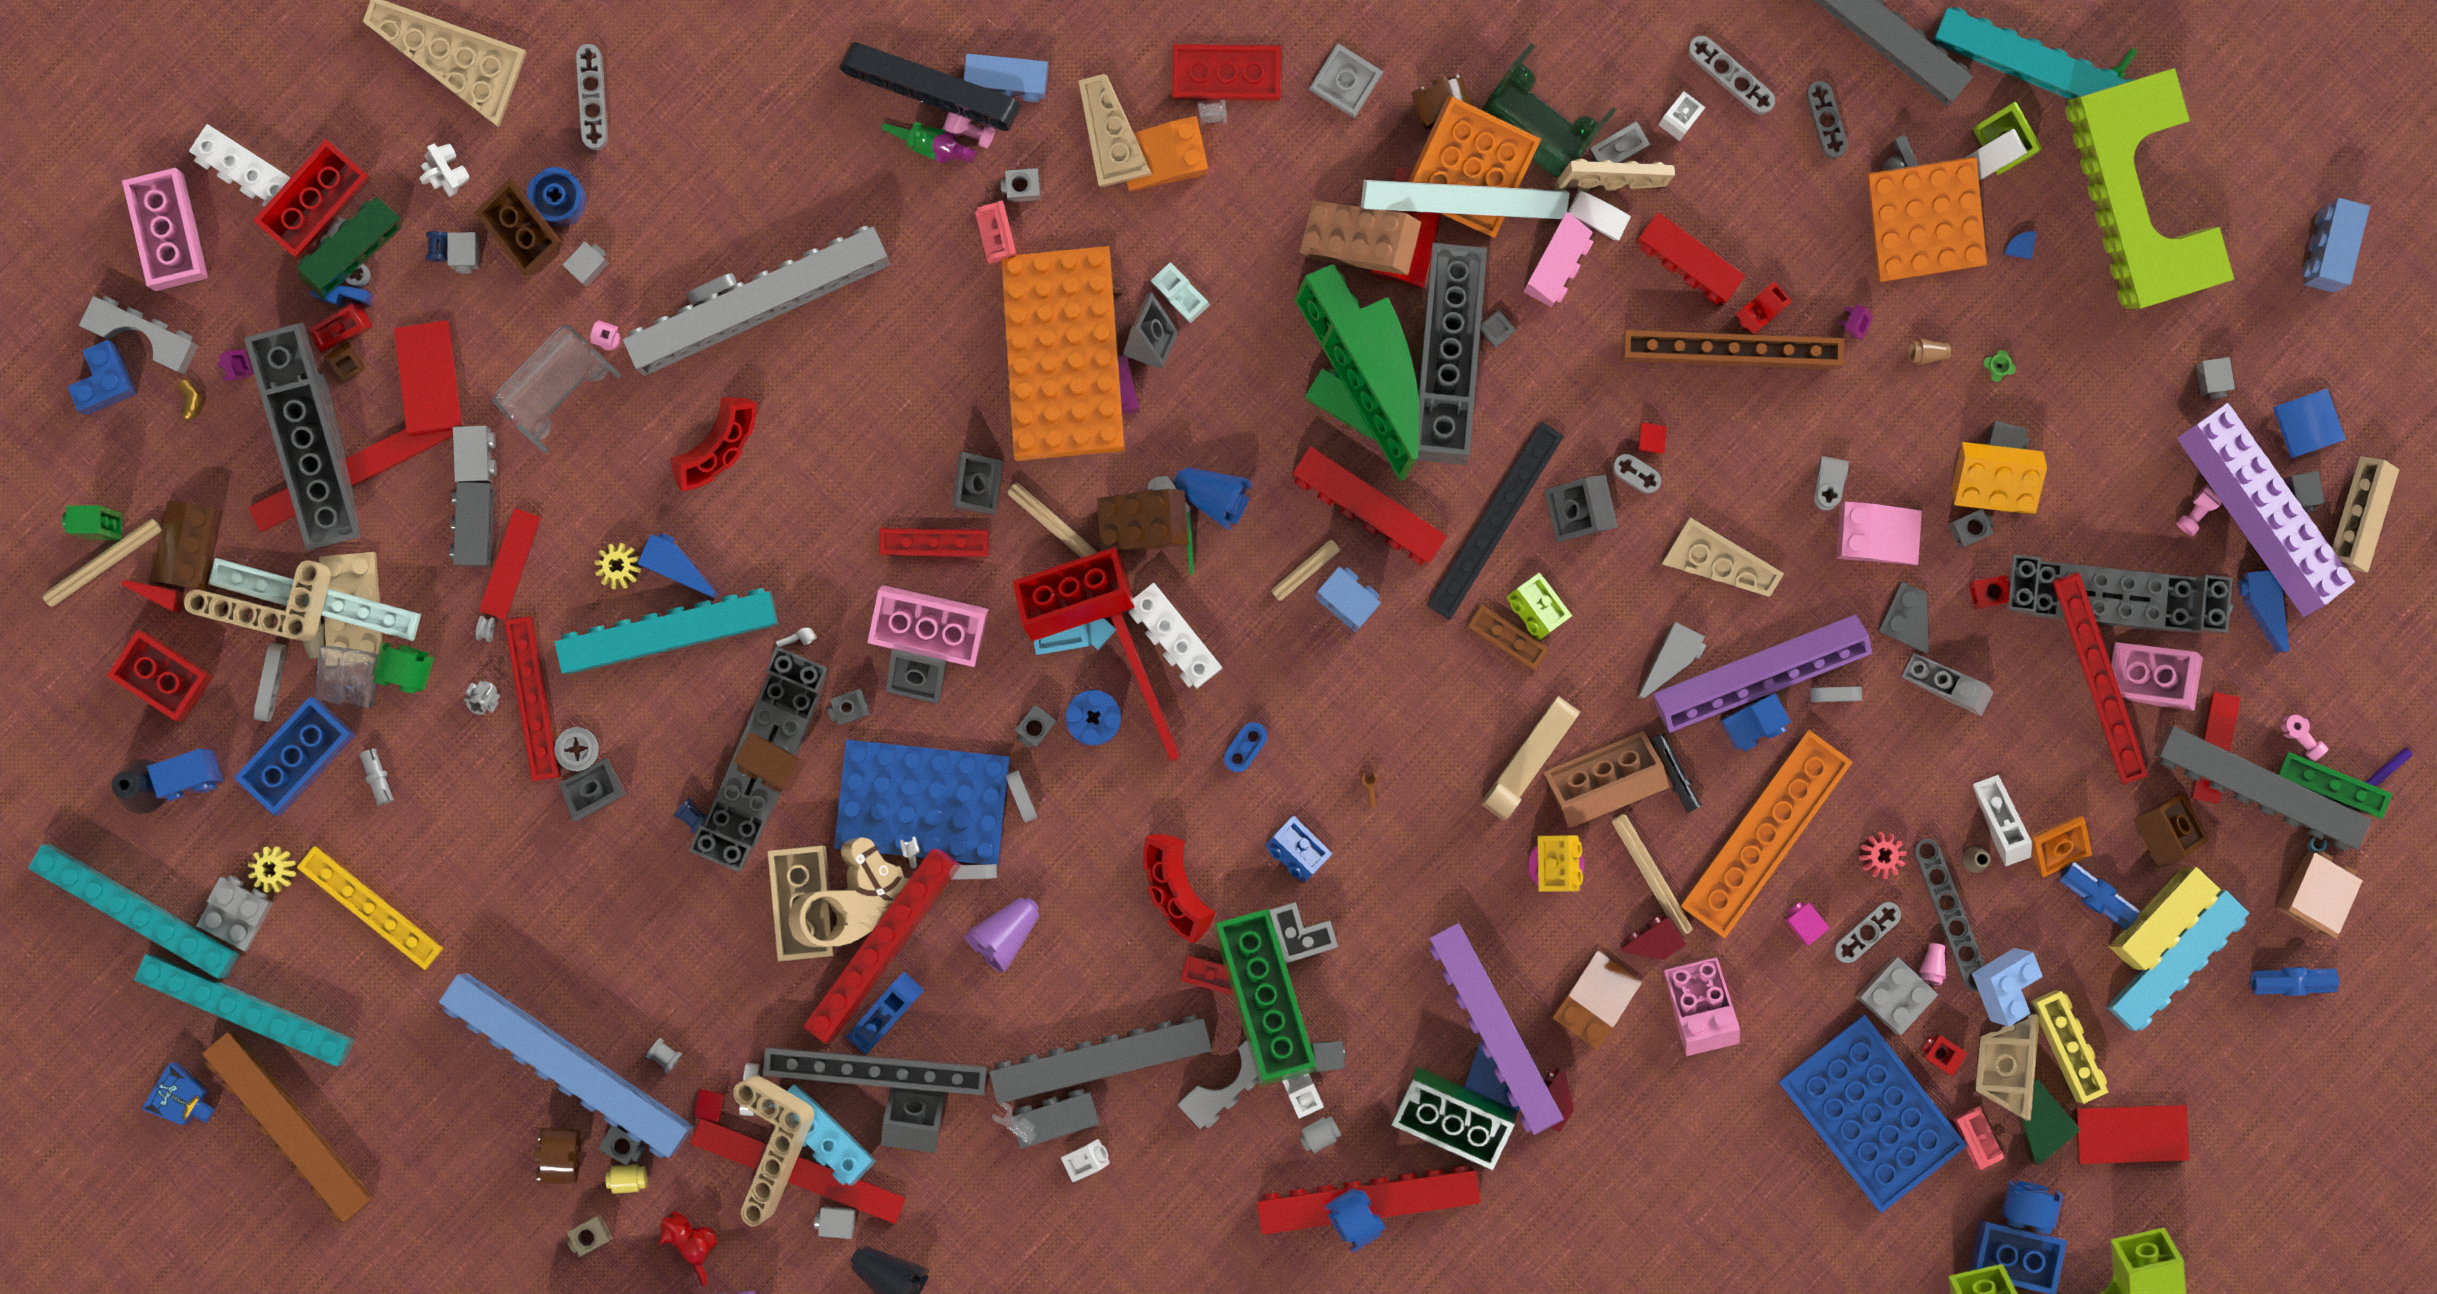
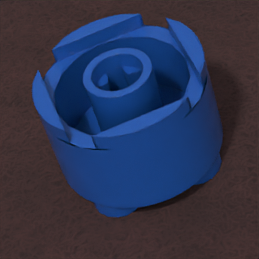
M559 167L546 168L534 176L528 184L527 197L549 225L563 227L574 224L583 214L586 206V193L582 184L569 171ZM559 192L562 197L557 199V202H554L551 198L552 196H557Z
M1089 690L1078 694L1070 702L1066 711V724L1070 733L1077 741L1089 746H1098L1108 743L1116 736L1121 724V713L1116 701L1110 695L1098 690ZM1092 711L1094 714L1099 712L1101 714L1098 718L1099 724L1095 725L1093 722L1088 724L1086 722L1089 719V712Z
M2008 1181L2001 1215L2004 1216V1219L2008 1220V1225L2024 1228L2026 1224L2035 1226V1230L2038 1232L2051 1234L2052 1229L2056 1228L2063 1194L2055 1190V1194L2052 1195L2047 1193L2048 1187L2035 1183L2017 1181L2015 1186L2013 1181Z
M1354 1188L1324 1205L1326 1210H1332L1328 1214L1329 1219L1343 1242L1348 1240L1352 1244L1348 1248L1352 1253L1381 1237V1231L1385 1229L1380 1217L1370 1212L1368 1206L1371 1205V1202L1365 1192L1359 1189L1356 1191Z

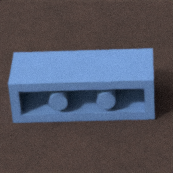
M966 53L964 80L1010 97H1023V100L1027 102H1039V99H1045L1049 67L1046 61Z

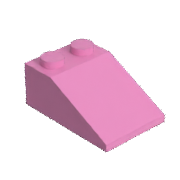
M1844 502L1840 504L1836 559L1918 565L1922 511L1869 503Z
M2115 642L2111 666L2122 699L2166 708L2195 710L2203 660L2202 656L2194 651Z

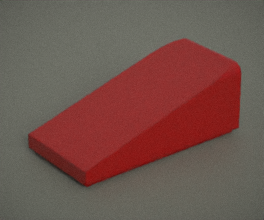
M351 303L310 327L309 331L320 353H323L372 328V324L362 304Z
M128 580L122 581L123 586L168 610L179 613L183 598L182 591Z

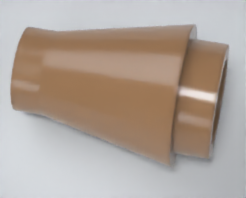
M1917 338L1916 341H1911L1909 344V360L1917 365L1948 360L1951 356V346L1949 343Z

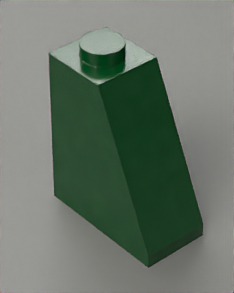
M2034 1078L2031 1120H2025L2018 1115L2017 1118L2029 1160L2039 1166L2077 1134L2080 1129L2041 1082Z

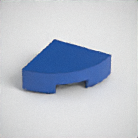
M2030 231L2017 235L2006 246L2003 255L2028 260L2032 259L2037 232Z

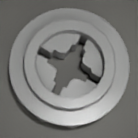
M579 727L567 729L561 733L555 743V756L558 762L568 770H585L591 767L598 758V742L596 737L587 729ZM576 737L580 746L588 747L587 750L580 752L579 761L575 753L566 752V749L575 746Z

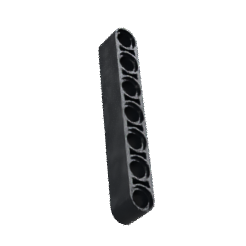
M858 42L850 43L839 66L843 73L852 78L1001 131H1010L1021 108L1020 103L1010 96Z

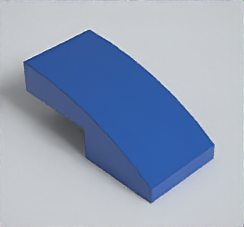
M338 286L323 300L312 290L309 294L315 299L339 307L342 306L344 297L371 305L374 296L369 291L345 286Z

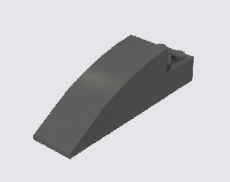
M1441 243L1432 244L1417 381L1419 397L1417 460L1467 465L1470 456L1487 248Z
M304 322L245 337L244 340L306 551L361 537L352 485L345 461L346 456L325 373L320 375L318 373Z

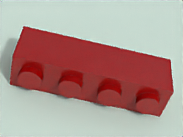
M1657 212L1636 241L1640 245L1638 247L1640 251L1649 257L1654 255L1662 261L1660 264L1663 268L1671 273L1675 271L1684 277L1682 280L1685 284L1693 289L1697 287L1706 293L1704 295L1705 298L1715 305L1720 303L1724 306L1746 277L1742 272L1659 212Z

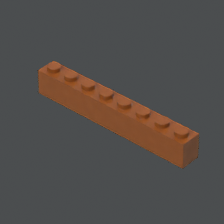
M1625 330L1622 334L1621 362L1838 370L1843 366L1844 338Z
M235 1031L227 1032L202 1053L206 1058L204 1061L206 1066L213 1073H219L224 1079L222 1084L229 1093H235L240 1098L242 1109L248 1115L253 1114L259 1121L257 1126L261 1132L267 1137L270 1135L277 1143L275 1145L277 1151L286 1158L288 1156L295 1164L293 1166L294 1171L302 1179L306 1177L312 1185L310 1189L313 1194L320 1200L324 1199L330 1206L328 1211L337 1221L342 1220L345 1223L375 1199Z

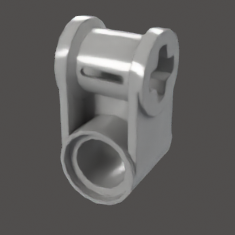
M1821 456L1817 469V483L1814 494V503L1819 509L1829 511L1841 501L1849 461ZM1826 491H1829L1830 497L1834 498L1829 503L1826 502V497L1822 496Z

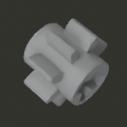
M479 681L477 686L474 683L469 685L465 691L467 695L464 701L467 702L466 705L471 712L481 715L485 714L486 710L493 713L498 705L497 700L500 695L497 694V689L492 683Z

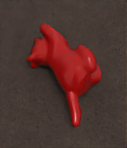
M672 1211L670 1218L664 1217L661 1221L658 1245L666 1242L673 1243L679 1249L682 1256L692 1264L701 1286L705 1287L707 1285V1275L702 1264L708 1258L711 1249L717 1245L716 1234L711 1228L706 1226L693 1229L684 1215Z

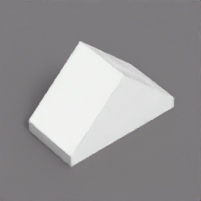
M1683 92L1664 115L1659 126L1680 141L1705 107L1686 92Z

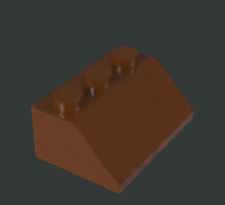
M509 178L475 211L524 276L541 272L559 255L562 241L513 178Z
M167 501L151 581L206 591L222 511L191 503Z

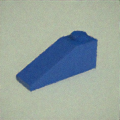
M661 532L658 537L653 534L650 535L638 561L640 566L716 599L718 593L681 548L673 544L674 538Z
M2271 571L2241 574V579L2238 580V592L2240 596H2243L2244 604L2275 652L2289 651L2282 586Z
M904 972L891 984L849 1032L846 1038L867 1055L925 990Z

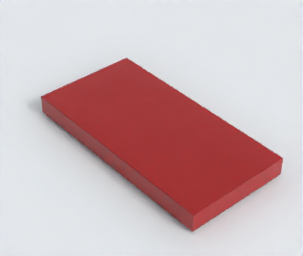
M1173 44L1172 100L1280 101L1281 45Z
M445 320L394 328L406 433L408 435L453 429V427H463L450 322Z
M2187 1105L2075 1108V1121L2080 1129L2076 1134L2078 1164L2189 1160Z

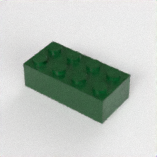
M1416 1066L1395 1111L1392 1126L1493 1170L1515 1125L1517 1110Z

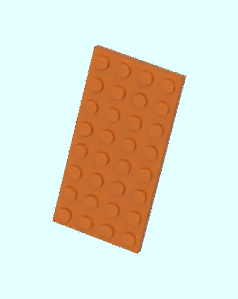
M1109 246L1020 254L1004 259L1001 258L1015 461L1125 451Z

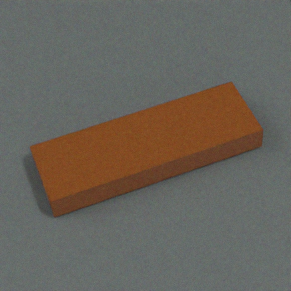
M1482 604L1466 626V628L1534 672L1550 649Z

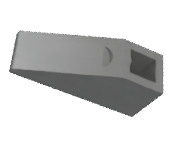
M1913 653L1902 675V678L1979 716H1982L1994 693L1987 684L1916 653Z

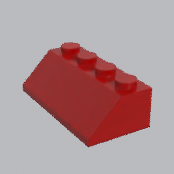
M325 139L253 221L294 257L300 259L336 219V215L338 216L371 178Z
M1397 166L1393 181L1408 182L1413 170ZM1387 210L1407 213L1420 221L1421 226L1408 275L1372 270L1371 277L1423 289L1430 263L1432 244L1435 242L1441 213Z

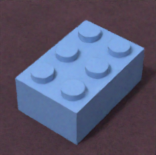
M2337 198L2318 210L2315 218V224L2318 225L2316 235H2312L2308 247L2311 251L2310 259L2305 262L2302 270V276L2305 277L2303 285L2333 293L2351 285L2370 209L2369 205Z
M1338 567L1317 591L1315 599L1356 633L1381 604L1377 600L1380 595L1367 585L1363 588L1356 582L1359 577L1346 567L1343 570Z

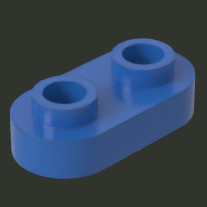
M1255 722L1246 724L1229 746L1224 755V762L1229 770L1233 772L1245 771L1262 749L1267 740V732L1261 724ZM1251 731H1255L1259 735L1258 740L1255 742L1248 739V734ZM1241 754L1243 757L1242 763L1235 764L1232 760L1233 755Z

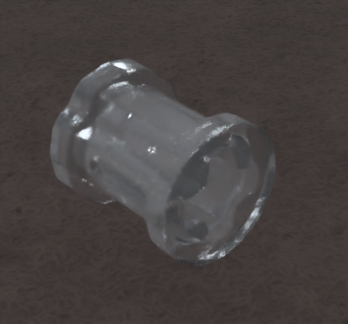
M1225 99L1220 100V103L1212 104L1198 102L1200 127L1205 126L1206 123L1222 122L1227 124Z

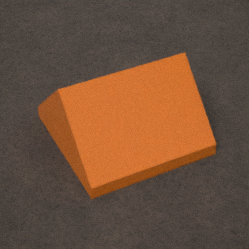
M2083 816L2071 817L2030 836L2032 841L2031 855L2042 877L2068 867L2071 862L2076 863L2092 856L2086 822Z

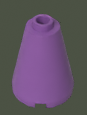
M1020 897L968 930L964 937L976 953L979 951L984 956V961L1000 973H1003L1011 965L1038 920L1039 914L1037 911L1039 907L1029 897L1026 899Z

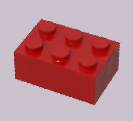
M141 630L135 632L107 674V677L179 722L186 720L214 678L213 675L149 633Z

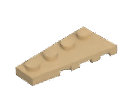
M1102 74L1079 80L1098 185L1105 187L1153 175L1108 76Z
M1576 159L1568 164L1556 180L1554 190L1565 191V188H1577L1578 191L1589 192L1590 188L1604 186L1605 191L1621 188L1625 184H1629L1630 189L1666 187L1675 176L1674 165H1664L1661 162L1639 164L1636 161L1613 163L1610 160L1587 162L1585 159Z
M1689 517L1661 563L1769 597L1784 575L1783 572Z

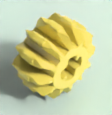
M619 543L617 552L614 545L609 544V554L603 550L599 551L604 560H595L594 564L603 568L597 570L595 574L596 576L605 575L601 581L603 585H607L611 581V588L616 590L620 581L621 586L626 589L628 588L626 579L635 583L637 578L632 573H641L642 571L640 567L633 565L638 563L640 557H632L635 552L632 547L625 552V544ZM623 560L624 563L621 564L624 567L621 572L618 570L613 572L612 569H615L612 566L615 561L620 563Z
M275 846L272 852L269 847H263V855L258 852L253 854L258 862H249L248 866L255 868V872H251L248 876L249 878L258 877L254 886L259 888L264 884V892H270L272 887L275 892H281V884L286 887L291 885V882L286 877L296 876V872L289 871V867L295 866L296 862H287L286 860L289 858L290 853L285 851L281 854V848ZM268 865H276L274 868L276 874H268L270 872Z

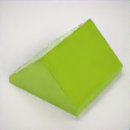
M2016 102L1972 128L1982 147L2015 129L2028 152L1997 170L1998 175L2030 159L2042 150Z

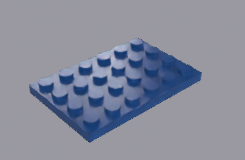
M846 740L834 849H841L842 845L850 839L867 838L874 843L879 853L903 856L900 841L910 842L913 840L912 837H916L919 854L915 857L926 858L931 849L935 848L941 849L958 862L986 865L997 864L998 866L1007 788L1005 775L1008 774L1010 757Z
M1864 1014L1778 1081L1779 1085L1879 1213L1888 1209L1967 1146Z

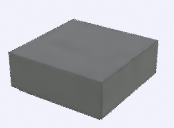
M1498 310L1481 324L1480 332L1496 348L1516 332V329Z

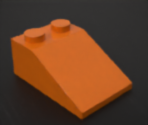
M1197 116L1167 122L1134 133L1153 175L1127 181L1129 192L1208 175V165Z

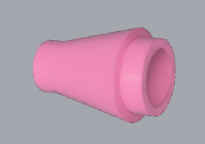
M1929 943L1928 951L1918 973L1926 984L1942 985L1943 979H1946L1944 945Z

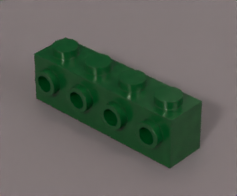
M377 196L371 202L366 201L360 206L358 213L351 220L348 218L341 223L338 231L332 237L328 236L323 239L318 249L312 255L308 254L301 259L297 267L299 279L323 300L402 229L400 217Z

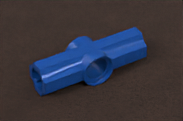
M2071 862L2062 872L2058 880L2081 897V901L2099 914H2104L2120 928L2127 930L2137 919L2140 911L2116 894V889L2104 880L2093 877L2075 862Z
M2307 967L2281 968V970L2252 971L2250 986L2255 995L2282 994L2283 996L2308 995V993L2338 992L2339 975L2335 968L2307 969Z

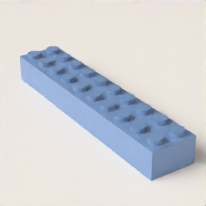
M457 974L440 999L439 1003L444 1006L442 1010L455 1019L460 1017L467 1021L465 1026L477 1034L482 1032L490 1037L488 1041L501 1050L506 1048L513 1052L511 1057L522 1065H526V1063L536 1068L534 1073L544 1080L548 1081L550 1078L559 1083L557 1088L568 1096L574 1094L581 1098V1105L592 1112L596 1109L605 1115L603 1119L612 1126L617 1127L620 1125L627 1129L626 1135L638 1143L642 1140L651 1146L649 1150L660 1158L667 1156L669 1158L675 1155L694 1128L692 1124L470 974Z

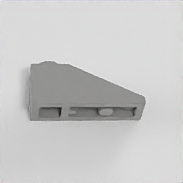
M1676 622L1673 623L1637 697L1640 699L1647 697L1689 665L1694 658L1699 659L1706 646L1702 643L1705 636Z

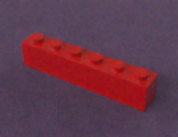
M1311 446L1292 473V477L1295 478L1294 483L1305 491H1308L1309 488L1318 493L1316 498L1328 506L1332 503L1341 508L1339 513L1351 521L1354 518L1364 523L1362 526L1364 530L1374 536L1379 533L1386 538L1385 543L1396 551L1402 548L1409 553L1408 558L1419 566L1423 563L1429 565L1447 538V535Z

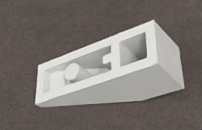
M1999 775L1974 783L1975 794L1993 842L2005 866L2030 858L2032 841Z

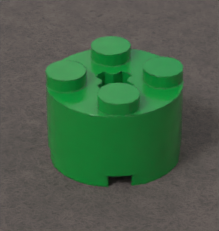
M381 642L372 672L374 676L373 682L389 686L390 683L400 685L399 690L412 694L426 689L435 656H428V653L400 644L397 649L390 648V642Z

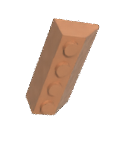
M1644 731L1543 772L1557 808L1568 829L1669 788L1664 766Z

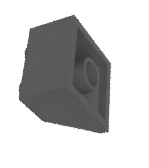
M1606 475L1585 477L1544 490L1556 543L1618 528Z
M890 1087L883 1120L881 1145L936 1153L946 1092Z

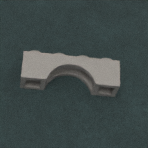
M94 296L92 297L79 324L80 327L110 341L125 331H142L147 335L152 344L153 360L185 375L199 346L191 342L193 336L177 330L176 334L166 330L167 324L154 318L150 323L142 319L143 313L128 307L127 311H124L117 307L119 302L107 296H103L102 300Z
M1247 1040L1238 1046L1241 1056V1068L1238 1076L1230 1085L1221 1089H1207L1197 1085L1177 1103L1199 1129L1204 1125L1207 1129L1220 1118L1217 1113L1224 1106L1228 1110L1240 1099L1237 1094L1242 1089L1246 1088L1249 1091L1259 1082Z

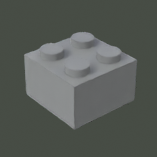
M1892 956L1855 997L1895 1034L1902 1035L1938 994L1900 958Z

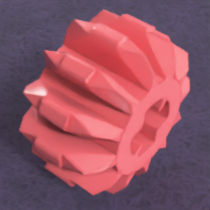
M1879 832L1876 836L1877 841L1874 837L1868 836L1867 841L1870 846L1864 844L1860 846V849L1866 851L1867 855H1860L1859 860L1868 861L1862 867L1864 871L1873 867L1871 871L1872 877H1877L1880 872L1882 879H1887L1889 875L1888 870L1893 875L1898 874L1895 865L1904 867L1905 863L1898 860L1899 856H1906V851L1897 850L1903 843L1902 841L1893 843V834H1889L1885 839L1884 834ZM1879 850L1887 851L1888 854L1885 856L1886 862L1885 860H1878L1880 856Z

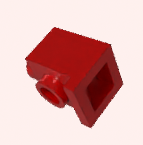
M1936 1034L1934 1038L1929 1036L1921 1046V1050L1924 1051L1921 1057L1949 1076L1954 1075L1968 1054L1939 1034ZM1938 1048L1944 1050L1942 1058H1937L1935 1054Z

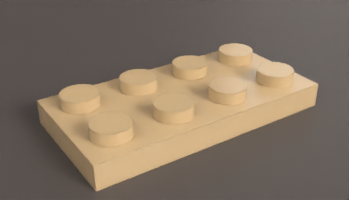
M376 552L319 557L320 563L326 565L331 573L328 589L380 603ZM324 616L328 666L376 662L380 644L383 642L382 632Z

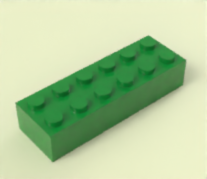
M1269 909L1216 923L1214 933L1260 1087L1314 1072L1316 1063Z

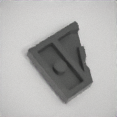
M1900 582L1878 632L1926 654L1929 650L1927 593L1904 582Z

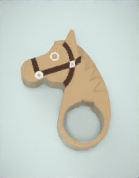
M850 839L842 845L841 856L849 866L847 871L848 888L846 891L806 893L800 896L792 905L789 913V926L793 936L801 944L813 948L833 947L852 943L862 938L876 927L910 880L909 878H904L900 866H894L883 860L870 839ZM817 898L826 901L837 915V925L834 926L831 934L822 941L814 938L809 933L805 923L806 910Z

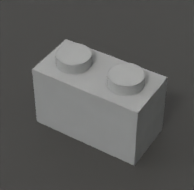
M487 426L453 427L455 482L493 483L492 476H496L497 473L496 460H492L491 451L496 446L495 433L491 432V429Z

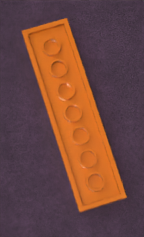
M1807 730L1683 900L1680 907L1725 939L1853 762L1816 734Z

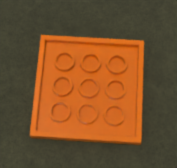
M1448 95L1408 182L1519 188L1541 139ZM1441 213L1493 238L1496 237L1505 216Z
M1976 157L1867 173L1877 274L1880 282L1987 265Z

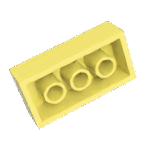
M2182 867L2138 914L2134 923L2127 930H2123L2108 947L2132 969H2153L2161 961L2160 955L2166 948L2170 950L2179 942L2180 937L2178 935L2185 928L2188 930L2199 920L2197 915L2202 909H2209L2217 901L2218 897L2215 895L2220 889L2197 867Z

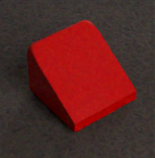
M1641 422L1639 424L1637 451L1664 454L1667 427Z
M699 1088L693 1116L720 1122L726 1094Z

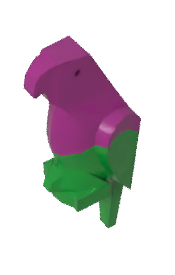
M916 121L911 130L885 123L881 127L882 130L906 141L905 146L942 163L951 159L973 163L977 153L976 150L957 144L953 134L943 129L922 126L921 123Z

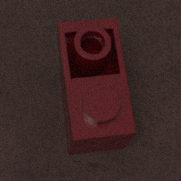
M1658 915L1645 924L1647 926L1645 931L1640 934L1634 931L1623 939L1625 944L1620 948L1626 953L1665 960L1687 944L1669 917L1661 919Z
M1557 1068L1556 1071L1551 1070L1548 1073L1544 1082L1564 1118L1563 1121L1550 1127L1560 1133L1574 1111L1566 1073L1564 1070Z

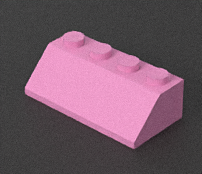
M882 585L878 590L867 643L975 667L989 609Z

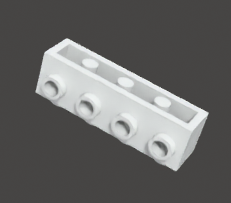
M206 124L189 152L196 156L194 162L207 170L212 166L219 171L216 176L228 184H231L232 181L237 182L241 185L239 191L252 199L257 195L264 200L262 203L264 207L290 179L289 176L208 124Z
M1155 583L1151 584L1133 599L1135 608L1130 609L1128 613L1137 624L1141 621L1148 628V631L1145 632L1147 637L1154 645L1161 644L1165 649L1162 655L1172 667L1177 664L1183 673L1179 676L1189 688L1192 685L1196 689L1200 688L1222 670L1223 667Z

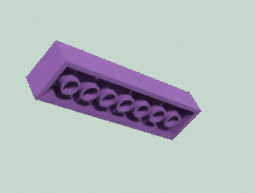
M2229 403L2220 407L2177 437V440L2303 617L2328 604L2355 582Z

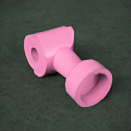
M948 113L945 124L942 127L943 130L953 134L955 137L965 135L978 139L979 146L986 149L989 148L996 129L989 126L981 129L971 124L970 119Z
M598 320L591 331L590 343L599 345L607 351L617 349L621 343V337L617 332L618 327Z
M2208 484L2193 499L2192 502L2195 504V507L2189 516H2181L2176 523L2181 530L2190 536H2194L2199 530L2197 523L2206 513L2217 509L2222 503Z
M2291 715L2282 719L2280 725L2284 732L2283 735L2286 738H2296L2307 749L2305 756L2310 761L2315 762L2328 751L2327 746L2323 742L2316 743L2310 735V726L2307 718L2304 719L2300 715Z

